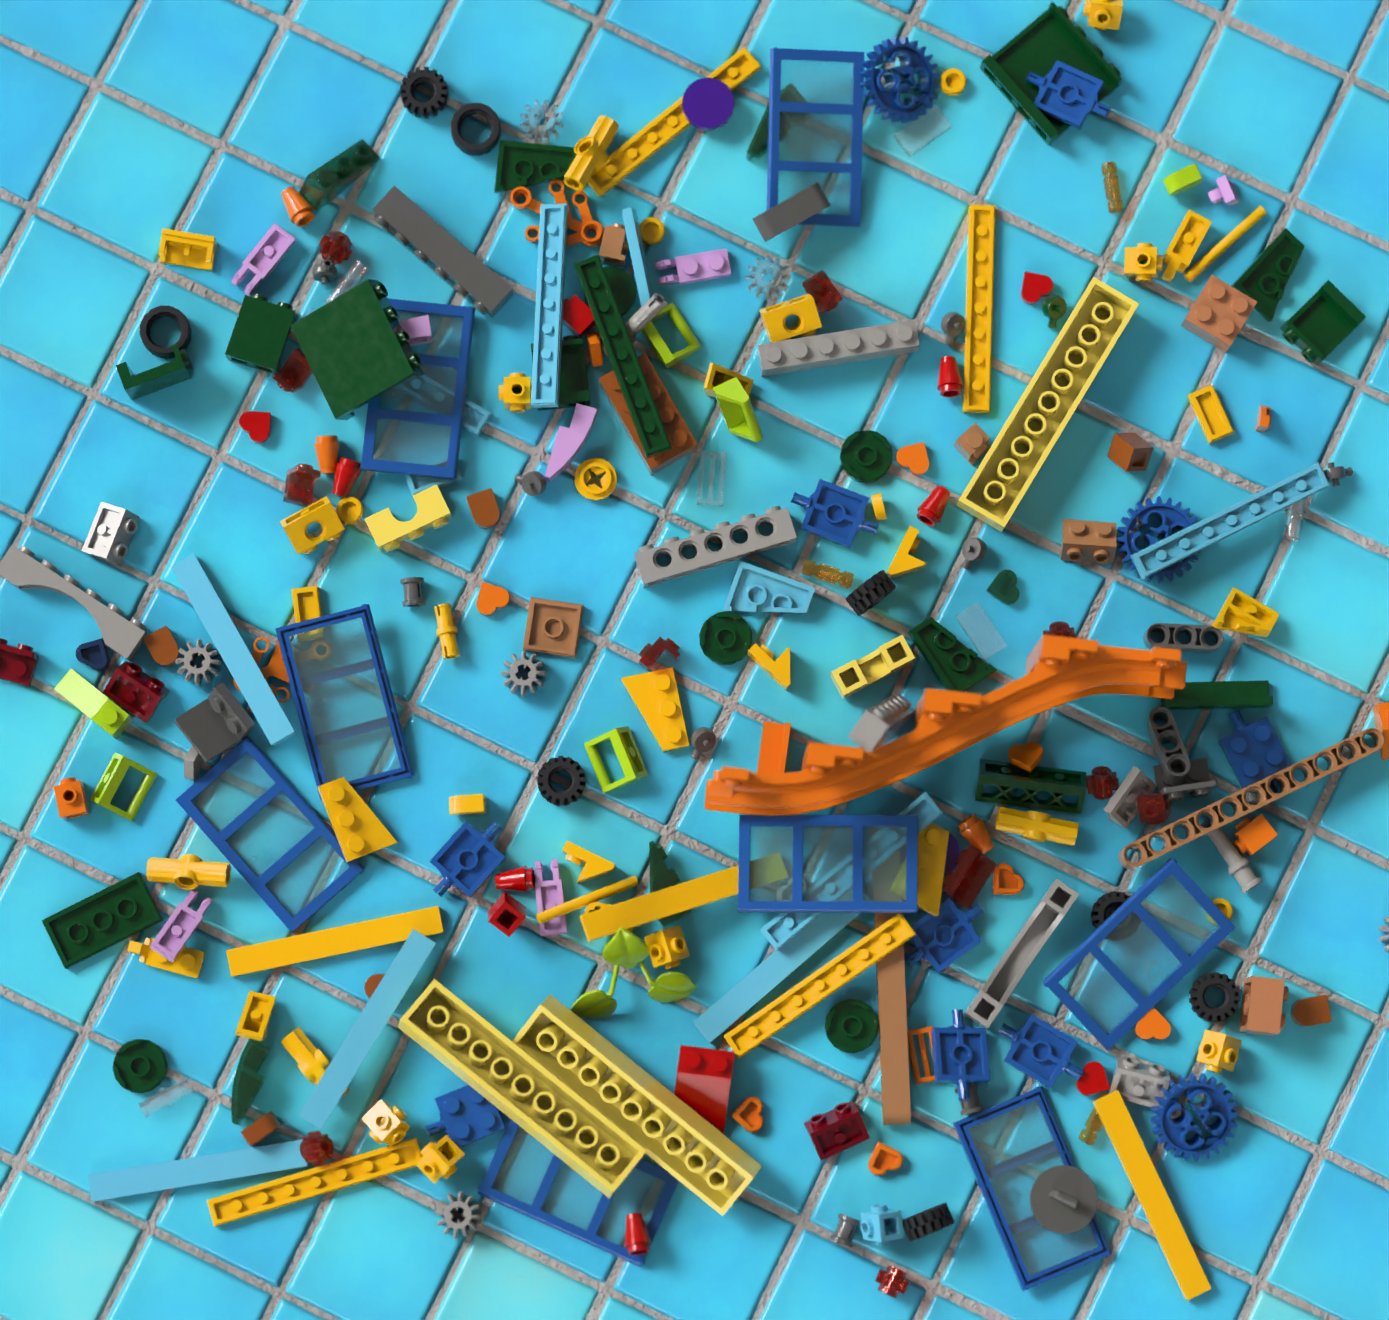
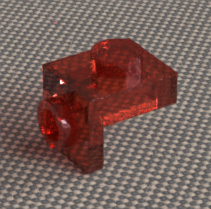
M824 270L819 271L802 283L807 294L813 296L816 308L820 313L833 310L838 306V302L843 300Z
M297 348L292 352L281 370L275 372L272 377L277 381V385L282 390L294 393L303 388L313 372L304 353Z
M298 464L288 470L283 502L303 507L311 505L314 483L320 477L321 471L314 470L313 466L308 464Z
M659 637L653 645L648 643L639 653V656L642 657L639 660V664L648 671L664 651L677 661L680 658V653L678 652L680 648L671 639L667 638L664 640Z
M1163 793L1137 797L1141 823L1159 824L1169 818L1172 812L1170 801L1165 802Z

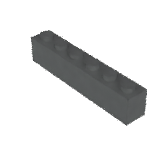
M393 186L373 208L376 216L374 220L386 230L389 227L396 233L394 237L400 244L405 247L410 245L415 250L414 255L422 263L426 264L428 261L435 267L434 273L443 281L449 279L455 285L453 289L461 297L465 298L468 296L474 301V308L482 315L488 313L493 317L512 297L513 289L397 187Z

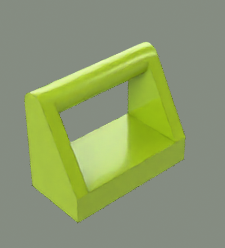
M674 303L663 308L641 330L665 369H668L702 347ZM666 314H669L689 347L674 354L670 352L653 325V322Z
M737 377L713 387L729 432L754 442L761 441L763 435L750 398Z
M629 726L615 728L584 743L603 794L648 776ZM611 740L625 775L624 778L612 784L596 748V745Z
M114 753L90 800L133 822L158 774L123 755ZM129 766L146 775L125 812L111 805L110 802Z

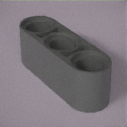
M817 182L754 217L753 221L766 242L829 207L830 203Z
M1156 623L1151 625L1143 636L1144 644L1149 649L1160 647L1196 653L1214 652L1221 646L1224 640L1221 629L1210 625ZM1151 631H1159L1163 635V642H1153L1150 638ZM1177 633H1187L1190 638L1189 644H1181L1177 640ZM1205 633H1211L1215 636L1216 644L1214 646L1205 643L1203 638Z
M1155 707L1149 714L1147 724L1151 742L1166 781L1173 786L1183 785L1189 776L1190 760L1173 714L1166 707ZM1157 719H1161L1165 721L1166 724L1163 726H1159L1155 724L1154 721ZM1171 743L1175 748L1166 749L1163 747V744ZM1180 767L1184 772L1174 773L1171 768Z

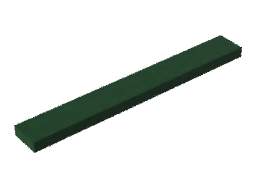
M599 255L573 263L646 458L648 459L672 450Z

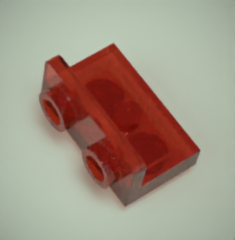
M971 844L967 850L963 849L956 861L958 866L953 873L949 872L942 885L944 886L943 892L948 898L967 909L971 908L996 867L994 861L985 857L980 849Z

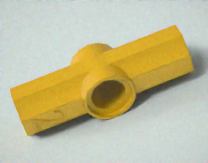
M599 116L589 135L582 138L575 145L574 152L577 155L563 180L568 187L576 191H583L594 171L606 164L608 160L606 150L618 132L619 125L615 120L607 116Z
M999 807L995 830L1022 835V838L1032 841H1051L1074 846L1079 823L1052 818L1051 815L1042 812H1023L1016 809Z
M184 854L180 859L151 857L148 859L146 866L147 881L175 883L176 886L185 890L196 889L198 885L227 887L231 880L230 863L203 861L200 857L192 854Z
M298 1027L288 1034L281 1043L297 1061V1066L312 1084L317 1085L331 1062ZM349 1088L346 1089L343 1096H345L350 1091Z

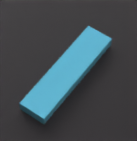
M629 207L622 209V216L642 307L653 296V290L636 209Z

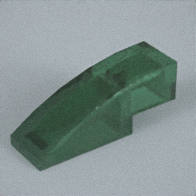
M250 1038L241 1054L232 1087L231 1116L232 1123L240 1125L267 1079L259 1074L258 1071L271 1048Z

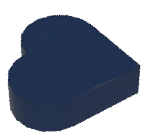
M103 638L83 643L76 649V658L82 664L90 665L93 670L98 672L104 671L109 667L110 658Z

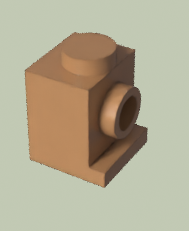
M613 223L612 226L605 225L599 252L600 260L604 263L625 267L626 256L622 255V253L627 254L629 249L625 225Z
M974 423L955 441L954 447L972 465L990 449L991 446L988 444L990 438Z

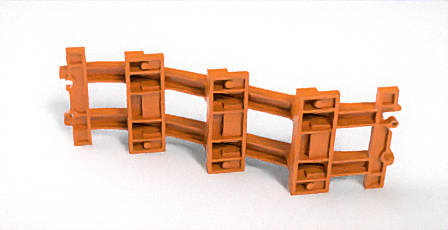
M1043 635L1027 656L1024 677L982 697V694L926 688L915 707L913 731L875 749L871 753L865 752L864 748L809 742L802 759L801 772L762 774L749 772L750 769L722 766L721 771H714L713 780L708 779L704 808L711 811L761 816L799 815L824 810L908 778L1014 724L1080 698L1101 694H1117L1173 699L1174 690L1184 689L1187 662L1180 661L1181 650L1153 647L1151 650L1098 645L1096 640Z

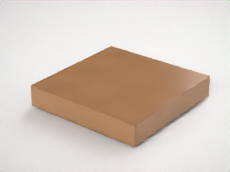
M530 597L523 651L576 658L583 605Z

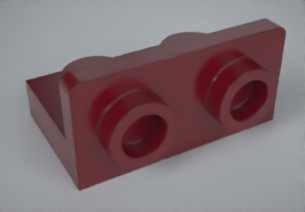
M0 638V679L30 687L39 656L33 652V647L18 644L17 648L7 645V640Z
M126 661L116 668L102 693L147 723L170 690L159 679L151 678L142 672V668L137 664Z
M853 1101L841 1103L825 1114L814 1115L809 1121L804 1123L821 1161L870 1139L862 1117Z

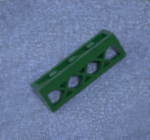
M1268 680L1185 682L1184 689L1174 690L1173 699H1161V706L1169 710L1269 708L1273 705V696H1269Z
M980 759L975 801L1082 814L1087 788L1086 772L1036 766L1029 773L1011 763ZM983 784L995 785L999 789L993 794L982 792ZM1014 788H1021L1025 794L1016 797L1012 796L1009 791ZM1046 791L1052 797L1047 800H1041L1037 798L1036 794ZM1068 794L1079 795L1077 804L1066 803L1062 798Z

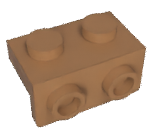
M1063 519L1060 555L1062 561L1113 564L1117 548L1116 523Z

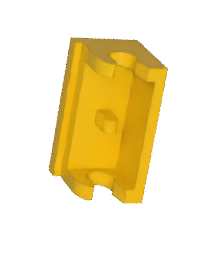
M162 228L158 254L160 255V263L212 271L217 241L213 236Z

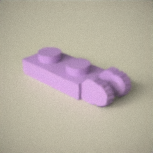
M274 223L243 261V266L233 277L231 283L238 286L242 283L248 272L251 271L256 276L246 286L244 293L248 296L252 295L260 283L265 281L293 246L296 238Z
M727 248L675 257V259H666L654 263L656 270L675 267L677 270V275H666L658 278L657 281L660 286L677 283L682 285L731 276Z
M551 859L553 880L543 881V865L541 860L535 861L537 880L535 882L538 913L564 903L562 879L559 878L558 859ZM562 915L539 924L540 936L567 934L566 916Z
M196 889L190 891L183 903H179L150 945V949L171 962H174L212 904L213 900L207 897L201 903L197 912L189 908L198 896L199 891Z

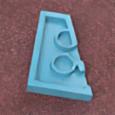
M740 561L722 611L807 613L816 588Z

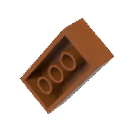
M644 353L638 356V360L672 450L647 459L614 371L600 377L599 385L650 475L696 451L697 442L648 356Z

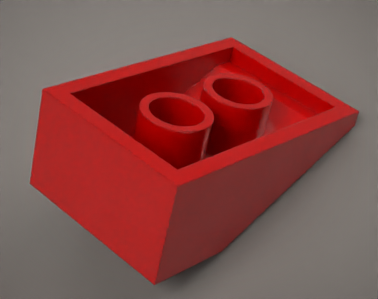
M681 1045L674 1095L724 1134L735 1052Z

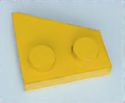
M1233 587L1212 626L1218 629L1267 637L1280 614Z

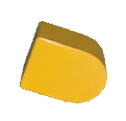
M484 794L449 797V814H487L486 796Z

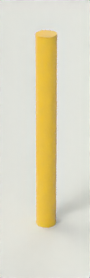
M1259 206L1183 275L1188 282H1192L1267 214L1266 210Z
M633 875L536 914L539 924L545 923L593 902L639 885L638 880Z

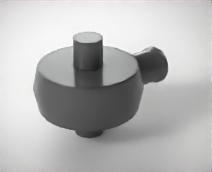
M323 260L321 263L314 265L312 275L316 281L326 285L328 282L336 279L337 269L330 260Z
M957 312L947 313L941 321V329L947 335L945 342L947 345H954L955 337L959 336L965 328V319Z
M1334 462L1328 463V469L1323 471L1328 482H1332L1333 487L1340 485V479L1352 476L1353 474L1352 468L1335 467Z
M538 471L528 472L525 476L520 474L515 476V482L522 483L523 490L530 496H538L546 489V479Z
M973 537L964 542L962 554L965 560L961 565L963 568L969 570L972 562H979L985 557L987 547L983 540Z
M701 727L693 732L691 743L694 751L691 757L698 760L702 752H708L715 746L716 736L711 729Z

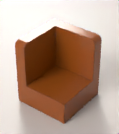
M1115 433L1107 456L1126 472L1146 471L1154 447L1136 433Z

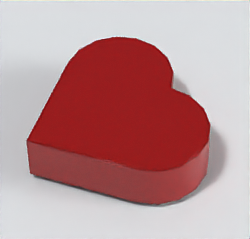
M1025 271L1021 298L1026 304H1035L1039 301L1040 297H1045L1051 293L1053 281L1049 276Z
M247 411L240 416L239 424L242 430L248 432L251 440L255 443L260 444L268 440L271 412Z
M1089 1062L1084 1066L1083 1075L1076 1082V1088L1079 1093L1091 1095L1110 1089L1105 1070L1099 1062Z

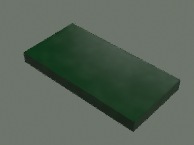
M137 872L41 921L64 968L68 969L164 920L141 873Z

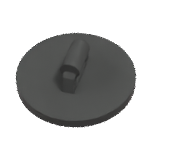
M1059 1165L1043 1171L1034 1181L1030 1191V1207L1035 1219L1045 1229L1057 1234H1070L1083 1229L1093 1219L1097 1209L1098 1196L1092 1180L1086 1173L1072 1166Z

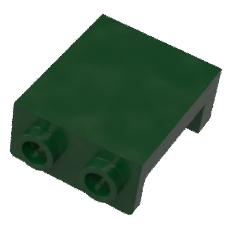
M1328 280L1280 329L1283 331L1282 336L1287 342L1292 345L1295 343L1302 350V356L1308 362H1314L1318 366L1362 323L1366 316Z
M253 294L252 297L245 295L225 352L227 359L278 375L281 368L280 360L291 331L290 325L296 321L298 316L296 311L293 310V306L284 302H278L277 305L270 303L268 298L258 294Z
M576 335L562 337L559 407L538 408V411L576 407L577 403L590 406L583 338L578 339ZM534 343L531 344L532 361H533V348H534Z
M177 344L171 345L176 357L175 360L133 375L126 362L116 365L123 387L130 399L135 400L191 379L189 370H192L193 367L185 349L180 350Z

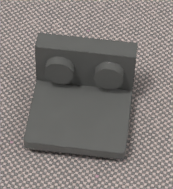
M223 682L213 689L206 700L180 715L174 721L205 762H209L246 738L255 726V722Z
M1207 758L1190 760L1188 779L1185 784L1180 786L1170 785L1166 781L1160 765L1152 767L1155 784L1157 785V798L1165 797V802L1181 800L1182 797H1185V794H1191L1192 798L1204 797L1212 793L1211 790L1218 786L1217 780L1210 781ZM1180 767L1171 768L1174 773L1184 772Z

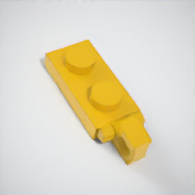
M1188 210L1164 255V264L1168 266L1161 277L1163 280L1170 283L1176 271L1183 273L1185 268L1189 266L1212 221Z
M146 938L144 944L130 940L127 951L141 955L140 962L189 977L199 978L205 952L183 947L174 962H171L150 949L154 938Z

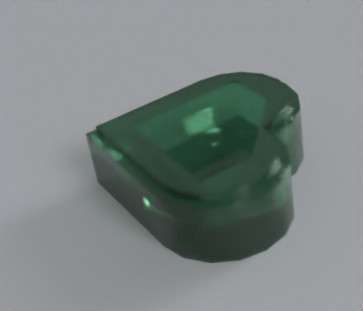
M1011 570L1001 571L986 592L1005 605L1014 604L1019 598V590L1015 586L1017 583L1016 574Z

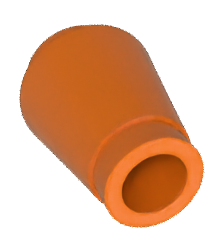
M295 187L286 188L281 193L291 222L296 224L297 227H303L312 222L315 218L314 208Z
M337 435L316 436L314 446L320 473H335L340 448Z
M975 813L966 817L957 825L960 829L959 833L981 855L994 847L982 818H978Z

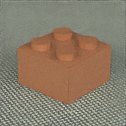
M1211 275L1181 326L1226 353L1257 301Z
M1259 976L1244 978L1239 1032L1273 1036L1280 1034V1029L1284 1030L1286 1014L1282 1013V1005L1288 999V986H1284L1285 980Z

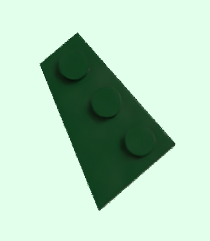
M500 140L494 193L513 190L516 187H527L550 182L555 179H563L577 155L574 152L575 147Z
M1284 228L1231 285L1257 301L1254 309L1268 322L1272 321L1277 304L1284 294L1285 286L1304 249V245L1287 228Z
M932 617L908 632V635L946 691L964 692L997 670L991 664L988 665L977 656L978 654L971 648L965 647L956 639V636Z

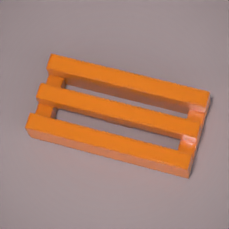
M933 1026L907 1031L915 1084L935 1081L934 1076L930 1074L923 1033H928L933 1058L931 1038ZM913 1035L918 1036L925 1074L923 1078L920 1077Z

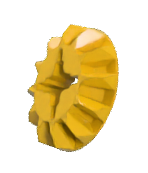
M591 458L579 465L575 472L574 481L581 495L586 499L598 501L607 498L615 490L617 475L613 466L606 460ZM590 470L596 476L603 475L600 479L602 488L595 483L589 484L591 480Z

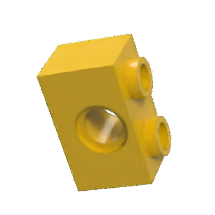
M810 294L759 310L767 338L771 343L790 340L791 337L800 334L802 337H807L817 333L816 329L822 327L814 298ZM790 315H797L796 325L786 327V318Z
M327 496L280 521L298 555L302 552L307 554L314 551L318 547L317 544L324 540L332 541L341 535V531L345 530ZM317 522L320 524L317 532H307V528L311 523Z

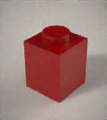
M576 295L571 299L566 297L563 307V325L574 335L578 336V339L583 338L596 324L591 310Z
M505 891L488 911V922L508 937L513 934L526 918V907Z

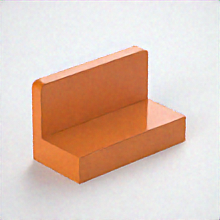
M763 723L757 773L772 774L785 772L791 723Z

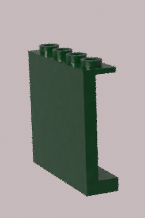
M1054 2L1049 5L1048 10L993 56L988 55L982 60L980 66L982 72L1048 146L1068 130L1071 125L1042 113L1034 105L1039 94V87L1026 82L1030 71L1045 77L1051 72L1058 60L1104 81V86L1098 96L1097 102L1099 103L1117 89L1122 81L1121 73L1113 64L1109 65L1104 60V55L1100 48L1095 44L1091 45L1086 39L1087 36L1083 29L1078 25L1074 26L1068 19L1069 15L1062 6L1057 7Z
M366 279L290 325L335 419L348 420L355 416L353 411L410 377L424 375L421 368L422 361L417 353L413 352L409 344L411 342L410 336L406 330L402 329L398 321L399 314L395 307L390 305L386 297L388 296L387 289L383 283L377 280Z

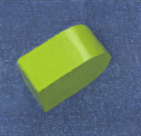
M1196 163L1168 175L1162 181L1169 196H1174L1201 184L1203 177Z

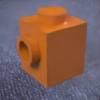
M76 777L60 780V785L54 786L60 818L65 820L90 814L85 786L81 780L76 781Z
M1260 814L1253 820L1247 817L1235 827L1238 831L1232 836L1236 839L1233 843L1239 852L1251 856L1278 834L1266 818Z

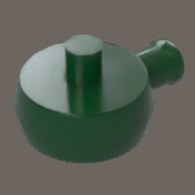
M1059 295L1048 296L1042 305L1043 314L1049 318V328H1056L1057 319H1060L1066 311V302Z

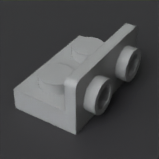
M101 502L82 551L120 566L127 554L132 536L137 529L139 516L127 509Z
M1133 767L1103 809L1108 814L1107 818L1127 829L1157 785L1142 770Z
M1117 1057L1116 1069L1109 1093L1119 1090L1122 1099L1148 1107L1159 1106V1103L1154 1098L1155 1096L1163 1098L1162 1087L1168 1090L1170 1071L1159 1064L1148 1065L1140 1063L1132 1057Z

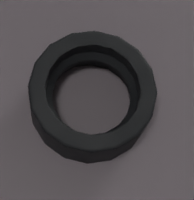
M469 103L462 106L454 114L451 121V135L455 145L462 152L471 156H479L491 152L497 146L501 137V126L496 112L482 103ZM481 115L490 122L491 134L485 142L472 144L462 137L460 127L468 116Z
M158 306L144 315L140 323V337L144 346L153 355L160 358H173L175 354L172 346L161 347L152 341L150 336L152 324L162 317L175 319L181 327V336L175 343L180 350L187 349L191 341L192 329L186 316L179 309L172 306Z

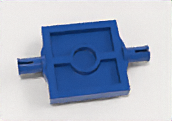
M1057 60L1051 72L1045 77L1039 76L1032 71L1027 76L1026 82L1039 87V94L1034 105L1042 113L1079 130L1092 111L1105 118L1110 113L1111 107L1097 102L1104 86V81Z
M822 479L819 480L816 490L810 498L795 492L791 503L805 507V518L801 530L847 548L851 547L853 539L860 529L875 535L879 524L864 519L869 497Z
M1240 710L1229 714L1236 729L1230 735L1218 741L1242 788L1291 765L1268 717L1255 723L1246 724ZM1271 780V791L1274 793L1279 792L1280 790L1275 781Z
M465 821L430 860V863L441 872L443 877L442 881L433 891L436 893L439 891L438 895L442 897L453 886L461 889L470 898L506 858L495 848L492 842L502 828L493 822L483 834Z
M948 898L940 904L939 916L935 917L928 913L911 926L917 934L912 938L916 950L904 957V960L907 962L915 956L908 963L912 967V965L924 958L930 962L937 973L941 972L981 942L971 922L983 914V910L980 909L972 915L973 912L980 908L976 904L964 913Z
M958 1009L952 1010V1026L947 1028L934 1027L931 1030L935 1083L958 1085V1100L969 1101L970 1084H987L990 1081L987 1035L985 1028H971L964 1025L963 1010L960 1009L958 1011Z
M1030 1014L1024 1026L1018 1031L1003 1023L998 1033L1012 1040L1010 1050L1003 1060L1004 1062L1049 1089L1052 1088L1057 1077L1063 1072L1076 1078V1080L1080 1078L1079 1074H1082L1083 1069L1070 1063L1071 1053L1078 1041Z
M470 1085L435 1098L440 1111V1121L425 1126L429 1137L445 1131L459 1148L506 1129L501 1118V1111Z

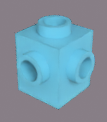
M886 1204L871 1206L870 1211L861 1212L860 1228L864 1240L874 1241L875 1245H887L891 1243V1240L904 1238L901 1210L888 1209Z

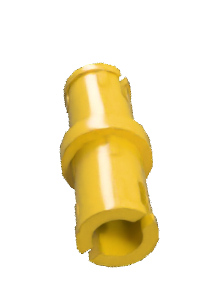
M446 603L435 606L434 610L438 626L436 633L437 637H440L443 659L448 660L454 659L455 656L460 657L456 640L458 631L457 627L454 626L451 604Z

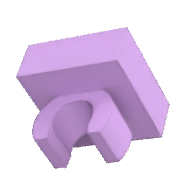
M1226 175L1216 179L1219 188L1208 192L1210 200L1214 204L1225 200L1226 204L1232 206L1240 202L1231 179Z

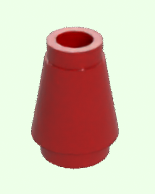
M953 356L942 357L940 359L937 390L940 391L942 397L959 396L964 386L956 358Z
M341 457L339 463L336 462L333 494L345 498L348 497L362 471L359 470L361 463Z
M937 486L918 507L917 518L922 523L934 527L936 523H940L951 495L950 491L942 486Z
M522 866L495 874L497 890L529 892L530 889H535L536 877L533 868Z
M642 1213L626 1215L625 1248L628 1249L629 1255H641L650 1252L652 1242L642 1218Z

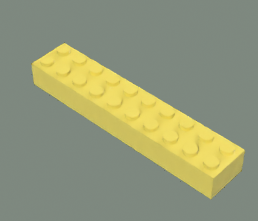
M1092 278L959 498L956 506L1002 533L1139 303L1097 278Z
M434 979L400 1019L398 1024L400 1030L608 1198L613 1195L647 1150L437 980Z
M551 994L540 1004L513 1039V1043L647 1150L646 1154L722 1216L761 1169L762 1165Z

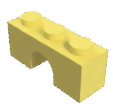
M437 484L413 495L417 505V513L410 521L401 522L396 520L389 507L365 518L379 551L384 549L386 552L392 551L400 546L399 542L407 538L410 541L415 540L425 534L424 530L432 526L434 529H438L449 523L448 519L452 516Z
M902 634L879 646L877 650L867 656L837 668L831 672L830 677L840 696L844 699L913 663L915 657Z

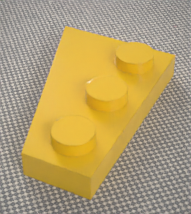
M673 667L620 678L662 751L688 747L689 741Z
M344 777L317 787L346 862L397 843L395 838Z
M931 823L918 834L917 905L920 909L936 917L939 916L949 832ZM906 857L889 892L906 900Z

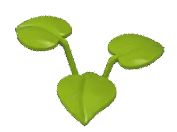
M620 927L615 936L603 949L605 961L614 964L609 992L606 994L602 990L589 991L573 1003L571 1011L579 1017L588 1019H602L610 1016L617 1008L616 1000L611 997L614 995L620 965L623 968L629 969L639 963L648 983L652 985L648 990L649 996L659 1002L681 1000L691 994L697 985L690 977L679 972L664 973L658 976L656 980H653L643 962L649 954L647 945L639 937Z

